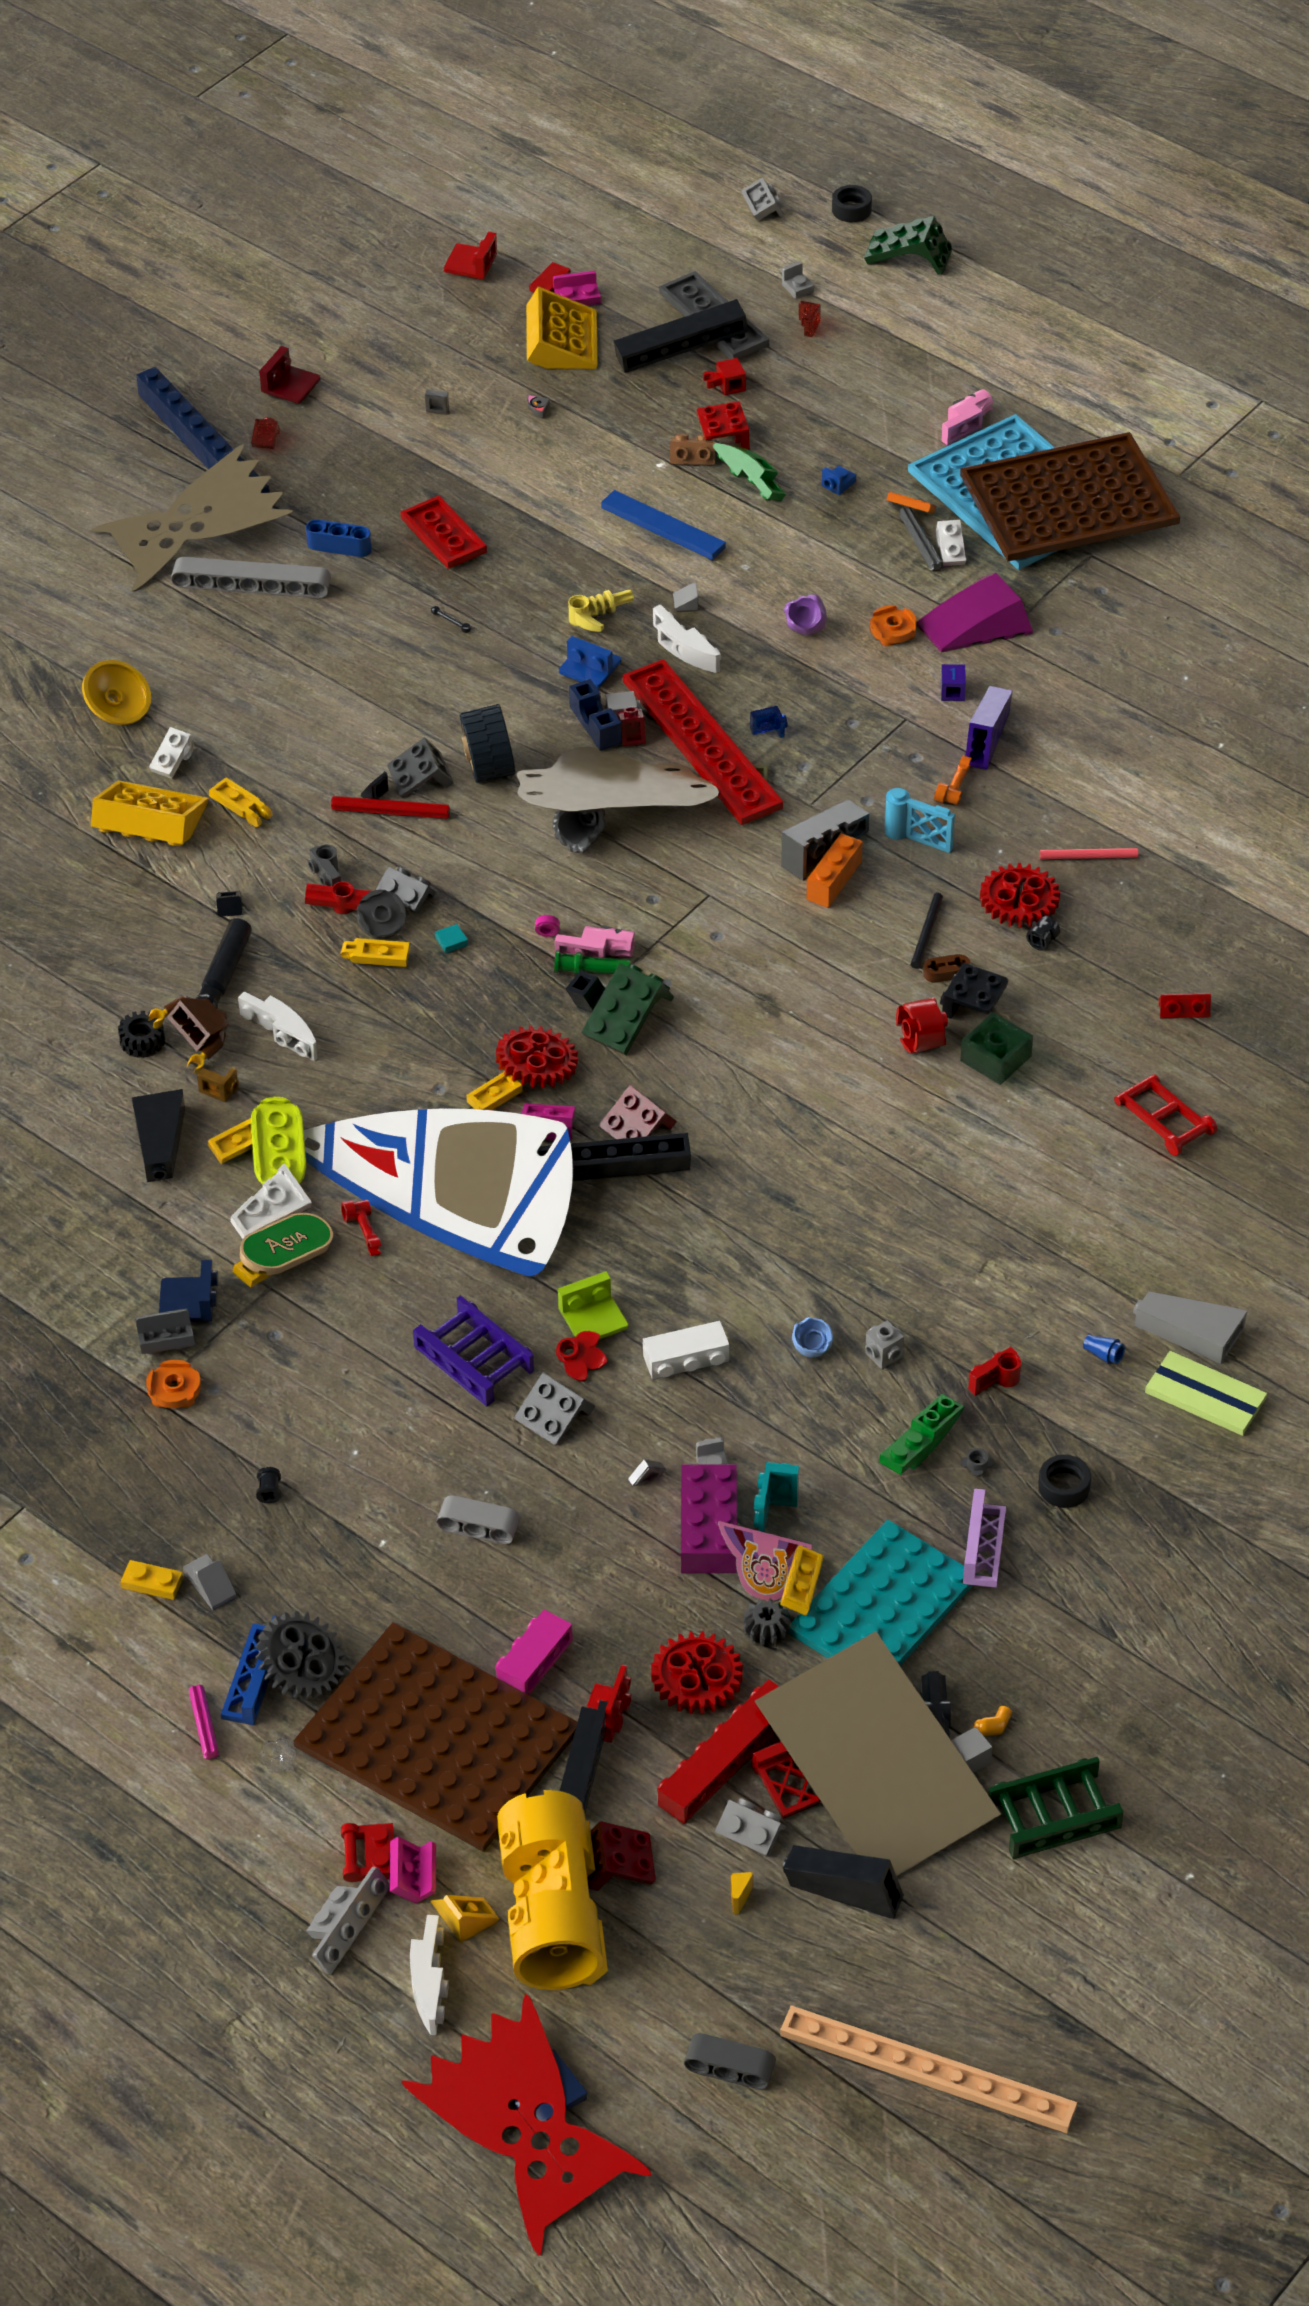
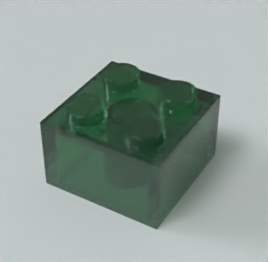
M992 1012L961 1040L960 1061L1001 1085L1032 1057L1033 1035Z

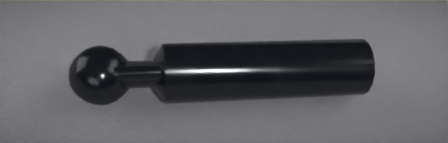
M233 918L229 921L204 977L201 991L196 999L206 998L210 1000L216 1009H218L220 998L224 995L252 932V927L247 921L240 918Z

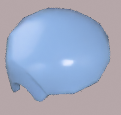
M807 1317L794 1325L792 1340L795 1349L800 1354L809 1358H816L825 1354L832 1347L833 1333L831 1327L822 1319Z

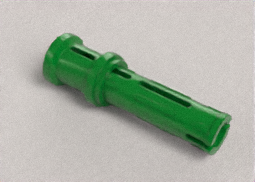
M556 951L554 973L571 971L577 974L581 970L583 972L614 974L619 963L628 966L630 960L583 956L580 952H577L576 955L563 954L560 951Z

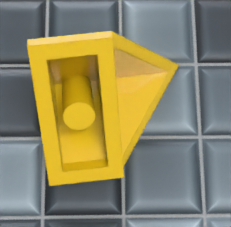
M446 1895L444 1899L430 1901L460 1943L499 1920V1917L483 1897Z

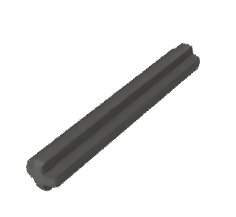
M908 506L901 508L899 516L930 570H940L942 568V561L912 509Z

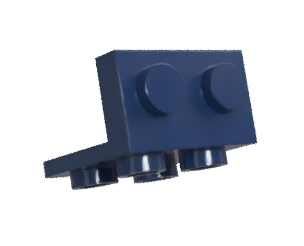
M201 1260L200 1277L163 1278L160 1288L159 1313L188 1309L190 1321H212L213 1307H217V1291H214V1286H218L219 1281L218 1270H213L212 1260Z

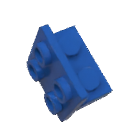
M571 636L567 640V660L559 668V674L579 682L591 679L594 685L600 688L621 663V657L612 654L611 650Z

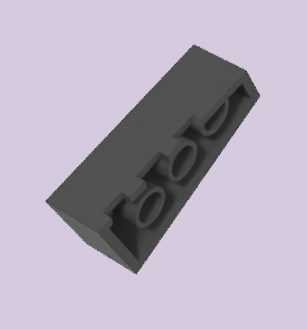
M846 800L783 831L781 867L802 881L805 880L813 872L840 833L859 839L869 831V813L850 800Z

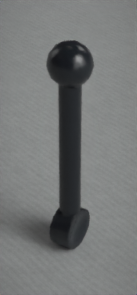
M438 606L431 608L432 614H438L461 627L464 633L470 632V624L461 623L442 612Z

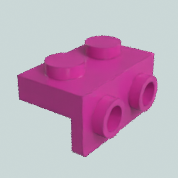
M399 1836L390 1841V1892L415 1904L436 1892V1843L430 1841L419 1847Z

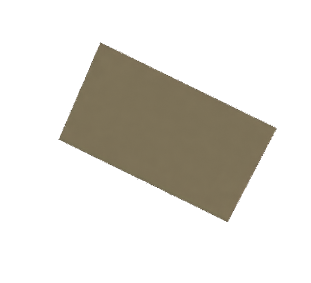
M876 1631L755 1700V1703L857 1855L890 1859L896 1876L1001 1815Z

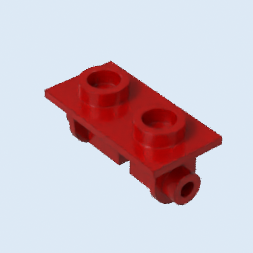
M1211 993L1160 994L1158 998L1160 1018L1210 1017Z

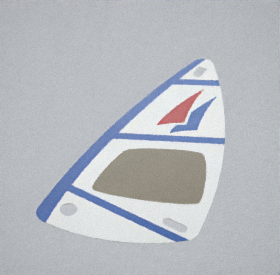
M421 1109L367 1115L304 1130V1141L310 1138L320 1143V1148L316 1151L305 1147L306 1162L357 1197L362 1200H368L370 1205L437 1241L524 1276L539 1274L545 1268L555 1249L566 1220L573 1178L571 1143L568 1129L562 1122L536 1116L492 1110ZM550 1132L556 1133L557 1137L544 1156H539L537 1150ZM524 1238H531L536 1243L534 1251L530 1254H522L518 1250V1244Z

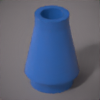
M1088 1334L1083 1343V1349L1090 1351L1108 1364H1118L1125 1353V1345L1120 1343L1119 1339Z

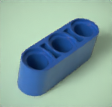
M316 519L306 524L307 545L312 550L364 557L371 553V533L367 527Z

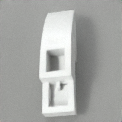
M662 605L653 608V626L658 630V642L666 650L695 667L714 673L720 671L721 654L717 648H714L707 641L703 634H700L695 628L686 630L683 625H680L674 619L672 613L667 611Z
M243 992L238 997L240 1015L263 1026L267 1030L273 1031L274 1041L277 1044L287 1047L300 1056L314 1062L318 1059L316 1040L311 1030L290 1007L271 995L265 1001L246 992Z
M427 1915L423 1940L411 1939L410 1970L414 2000L422 2022L430 2035H437L438 2024L444 2023L445 2006H441L442 1998H447L449 1980H444L443 1968H440L441 1953H437L438 1945L443 1946L445 1929L440 1927L438 1915Z

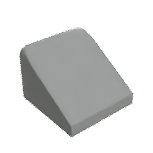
M692 583L673 593L675 611L698 610L696 583Z

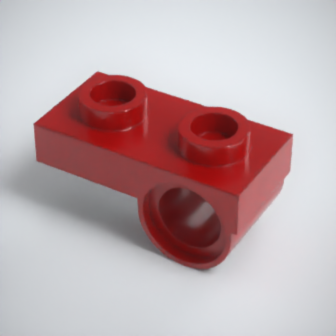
M1010 1346L1003 1352H997L982 1365L975 1366L969 1372L968 1389L976 1396L996 1382L1003 1387L1016 1386L1020 1381L1021 1358L1018 1353Z

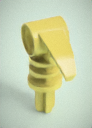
M609 590L603 592V596L597 594L595 598L593 596L587 598L583 595L572 596L568 601L569 622L574 626H579L589 631L601 632L604 629V625L592 618V616L596 617L598 613L603 615L606 611L610 614L614 613L616 606L634 600L631 590H625L612 594Z

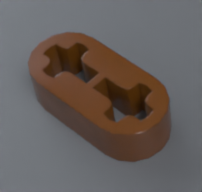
M962 954L930 958L924 963L923 976L927 981L933 983L950 981L960 969L957 965L961 967L963 963L970 964V960Z

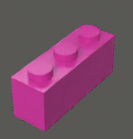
M544 1609L538 1617L532 1618L522 1637L519 1636L515 1639L509 1653L498 1660L495 1667L497 1678L529 1695L573 1641L572 1624Z

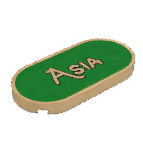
M295 1213L246 1235L240 1245V1259L247 1268L259 1273L263 1271L266 1272V1275L279 1274L325 1253L331 1244L333 1231L330 1225L317 1215Z

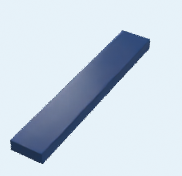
M616 490L611 492L601 502L602 509L708 559L713 560L726 548L725 541Z

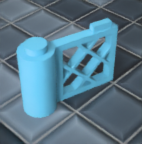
M894 788L887 792L884 830L887 837L894 840L906 837L947 853L953 850L955 814L951 813L950 809L939 805L934 807L910 798L909 792L902 788ZM915 809L921 811L925 817L920 818ZM937 817L947 820V825L942 826ZM930 821L936 829L931 831L925 822ZM919 826L924 834L915 832L914 827ZM940 833L946 840V843L940 841L935 835Z

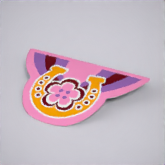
M721 1521L718 1522L721 1534L728 1548L737 1558V1572L745 1591L761 1600L768 1601L771 1598L772 1601L780 1599L783 1596L795 1550L798 1545L812 1550V1545Z

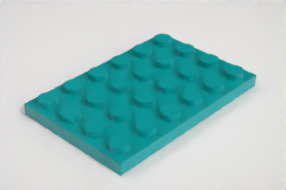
M887 1519L812 1600L807 1615L799 1614L791 1622L790 1630L787 1633L824 1657L830 1658L876 1631L901 1666L973 1585L963 1584L964 1565Z

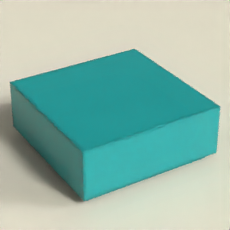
M458 924L435 931V938L445 954L468 946V939Z

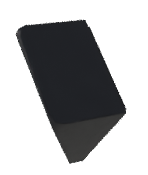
M384 771L361 793V797L379 799L388 792L387 772Z
M241 891L216 893L218 916L242 914Z

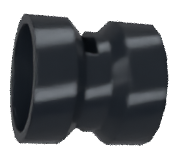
M1043 916L1036 923V926L1027 932L1026 938L1033 948L1042 951L1050 945L1051 940H1055L1060 934L1061 929L1053 918Z

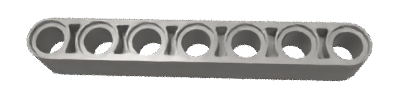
M180 557L175 561L171 581L175 586L181 588L323 598L328 593L332 575L329 570L322 567Z

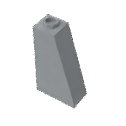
M1148 1291L1143 1300L1139 1299L1137 1301L1133 1314L1136 1315V1327L1221 1364L1245 1329L1247 1311Z

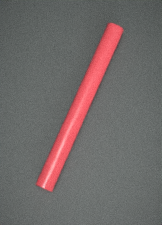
M1138 848L1040 850V860L1138 858Z

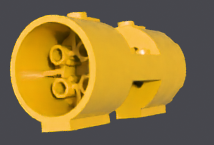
M543 1790L544 1795L528 1798L526 1793L519 1795L502 1806L497 1816L502 1869L505 1877L514 1884L513 1892L516 1898V1904L508 1910L514 1974L521 1983L541 1990H562L581 1984L590 1986L608 1972L602 1920L598 1919L596 1904L589 1897L587 1877L595 1871L590 1823L585 1818L581 1801L571 1794L555 1790Z

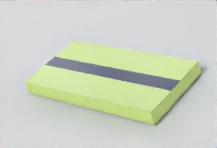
M1169 1351L1145 1389V1393L1242 1436L1267 1398V1393L1172 1351Z

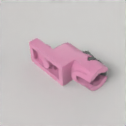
M981 389L965 398L956 400L948 408V421L942 424L943 443L948 446L982 428V418L993 410L989 405L994 403L991 395L986 390Z
M606 925L601 928L585 926L581 938L557 934L555 952L560 951L563 954L575 955L577 952H580L583 956L606 958L607 956L632 957L635 948V940H633L635 932L616 929Z

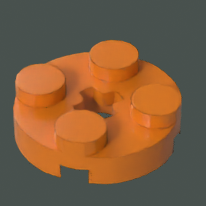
M896 605L883 606L873 613V617L870 619V631L876 639L881 640L882 645L892 646L895 643H902L915 637L917 619L914 613L905 607L903 611L897 609Z
M167 1360L160 1363V1367L155 1371L152 1369L146 1379L148 1395L152 1399V1404L156 1407H191L201 1390L199 1372L197 1369L195 1371V1369L191 1368L190 1363L183 1360ZM172 1381H177L178 1386L176 1387H170L168 1385H171Z

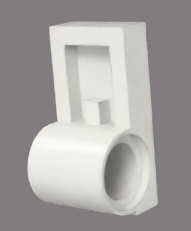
M960 520L937 521L936 539L937 545L940 547L942 567L965 565L966 556Z
M170 727L149 766L151 772L172 779L182 759L187 760L192 755L194 741L191 734Z

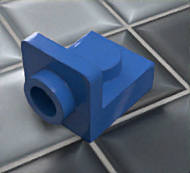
M839 465L833 470L827 467L822 469V486L838 495L842 494L856 482V474Z

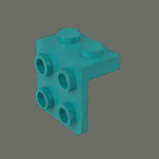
M766 1462L765 1472H759V1493L755 1495L754 1527L758 1528V1531L765 1533L770 1504L797 1507L799 1499L798 1465Z

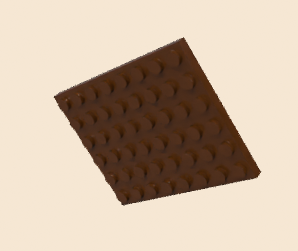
M1130 432L960 468V476L1007 562L1180 524V515Z
M392 1622L294 1739V1747L484 1852L499 1833L497 1816L502 1806L519 1795L526 1793L528 1797L573 1740L577 1721Z

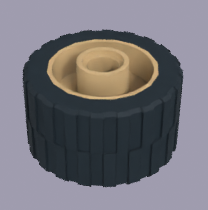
M496 704L460 713L464 736L461 737L466 760L470 761L475 782L480 783L514 775L516 773L514 758L500 705Z

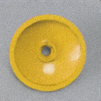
M104 660L93 665L84 676L82 692L85 702L91 711L102 720L115 725H129L139 721L147 713L151 704L150 687L144 676L133 666L118 660Z

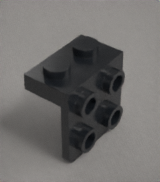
M963 963L957 974L953 976L951 984L941 996L940 1005H943L942 1012L946 1013L947 1018L952 1019L958 1007L962 1005L985 1014L991 1013L1008 985V978Z

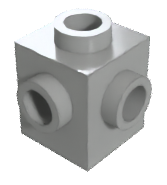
M888 1320L880 1325L873 1326L866 1332L865 1353L881 1369L903 1357L904 1335L899 1328L894 1327Z

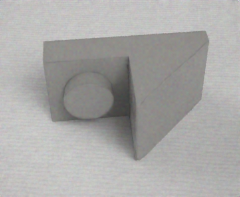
M205 1554L183 1566L185 1576L212 1610L236 1598L235 1590L220 1560L213 1562Z

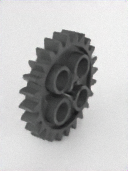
M295 1611L291 1617L287 1612L281 1617L276 1616L263 1628L262 1633L258 1636L260 1641L255 1647L260 1650L256 1659L264 1661L259 1667V1670L268 1671L264 1679L273 1678L275 1680L272 1688H276L279 1685L282 1686V1695L292 1691L293 1699H296L301 1693L303 1700L306 1701L310 1696L314 1699H317L321 1694L325 1696L338 1684V1680L343 1676L341 1670L346 1666V1663L341 1661V1659L346 1654L345 1652L338 1651L342 1642H334L333 1638L337 1633L327 1632L328 1623L321 1627L318 1616L311 1621L309 1613L306 1612L300 1618L298 1611Z

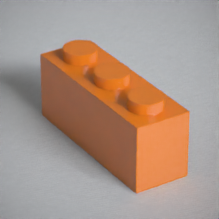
M840 833L807 878L806 900L827 908L830 907L862 863L863 841Z

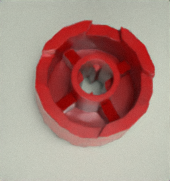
M934 997L898 1006L896 1026L902 1027L904 1037L900 1038V1041L908 1053L922 1052L946 1045L945 1027L948 1026V1018L945 1012L940 1011Z

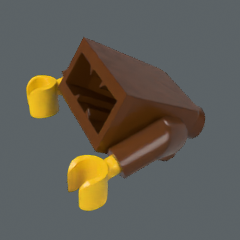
M181 996L165 1005L163 1010L158 1008L151 1010L148 1021L157 1018L153 1028L158 1029L162 1027L164 1018L167 1016L197 1052H201L200 1055H192L187 1063V1067L192 1062L199 1065L194 1071L195 1074L199 1073L202 1069L204 1060H209L224 1045L226 1038L225 1029L229 1026L226 1013L223 1010H217L210 1000L206 998L194 999L188 996Z

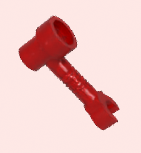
M353 1200L341 1202V1213L345 1223L351 1221L359 1222L366 1239L369 1255L381 1254L379 1246H381L380 1239L375 1235L368 1219V1215H371L369 1201L353 1202Z

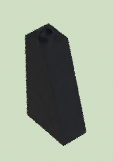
M183 1089L132 1097L134 1118L147 1182L173 1178L185 1114Z
M793 1845L789 1856H786L783 1862V1872L786 1874L791 1887L887 1918H895L904 1896L890 1859Z

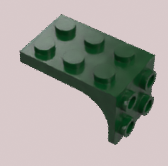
M935 216L924 219L918 218L913 222L899 223L894 227L876 230L871 238L864 259L867 264L904 254H917L926 258L932 264L936 273L940 275L945 270L952 252V245L946 239L943 228L937 222Z
M619 963L581 1033L596 1042L627 1055L654 1005L661 998L672 1002L674 996L669 991L670 987L663 983L664 980L653 973L648 976L643 974V970L636 965L630 963L626 966Z

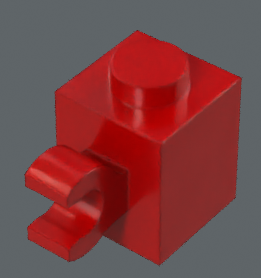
M738 358L716 362V372L706 371L703 373V381H707V389L720 386L725 396L746 391V373Z

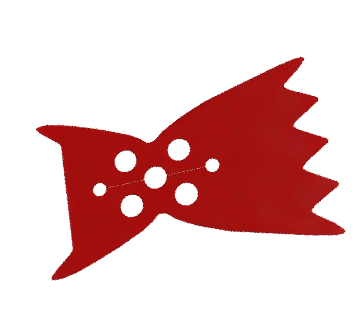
M525 1994L520 2022L492 2013V2037L490 2042L462 2034L461 2063H454L433 2055L431 2056L432 2083L430 2085L403 2080L402 2084L417 2099L466 2137L489 2150L515 2159V2183L524 2225L533 2250L540 2256L543 2246L544 2229L550 2223L621 2172L651 2176L652 2174L643 2163L623 2149L585 2128L570 2125L565 2121L566 2104L559 2068L531 1998ZM513 2099L518 2100L520 2103L519 2108L516 2110H510L508 2107V2103ZM542 2103L550 2104L553 2108L552 2117L546 2121H540L535 2117V2109ZM509 2126H515L521 2131L520 2140L514 2144H507L502 2139L503 2131ZM538 2132H545L550 2137L549 2145L543 2150H537L531 2144L533 2135ZM566 2138H575L579 2142L578 2151L571 2156L564 2155L560 2150L562 2141ZM534 2161H541L547 2167L545 2175L540 2179H533L528 2175V2167ZM565 2172L573 2174V2180L569 2183L562 2181V2175Z

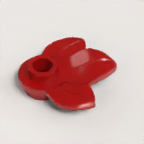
M583 1331L576 1337L564 1338L557 1344L556 1356L564 1363L565 1372L569 1377L577 1381H586L588 1370L600 1369L607 1364L605 1354L596 1347L600 1334L593 1331ZM568 1349L574 1350L570 1355L565 1354Z

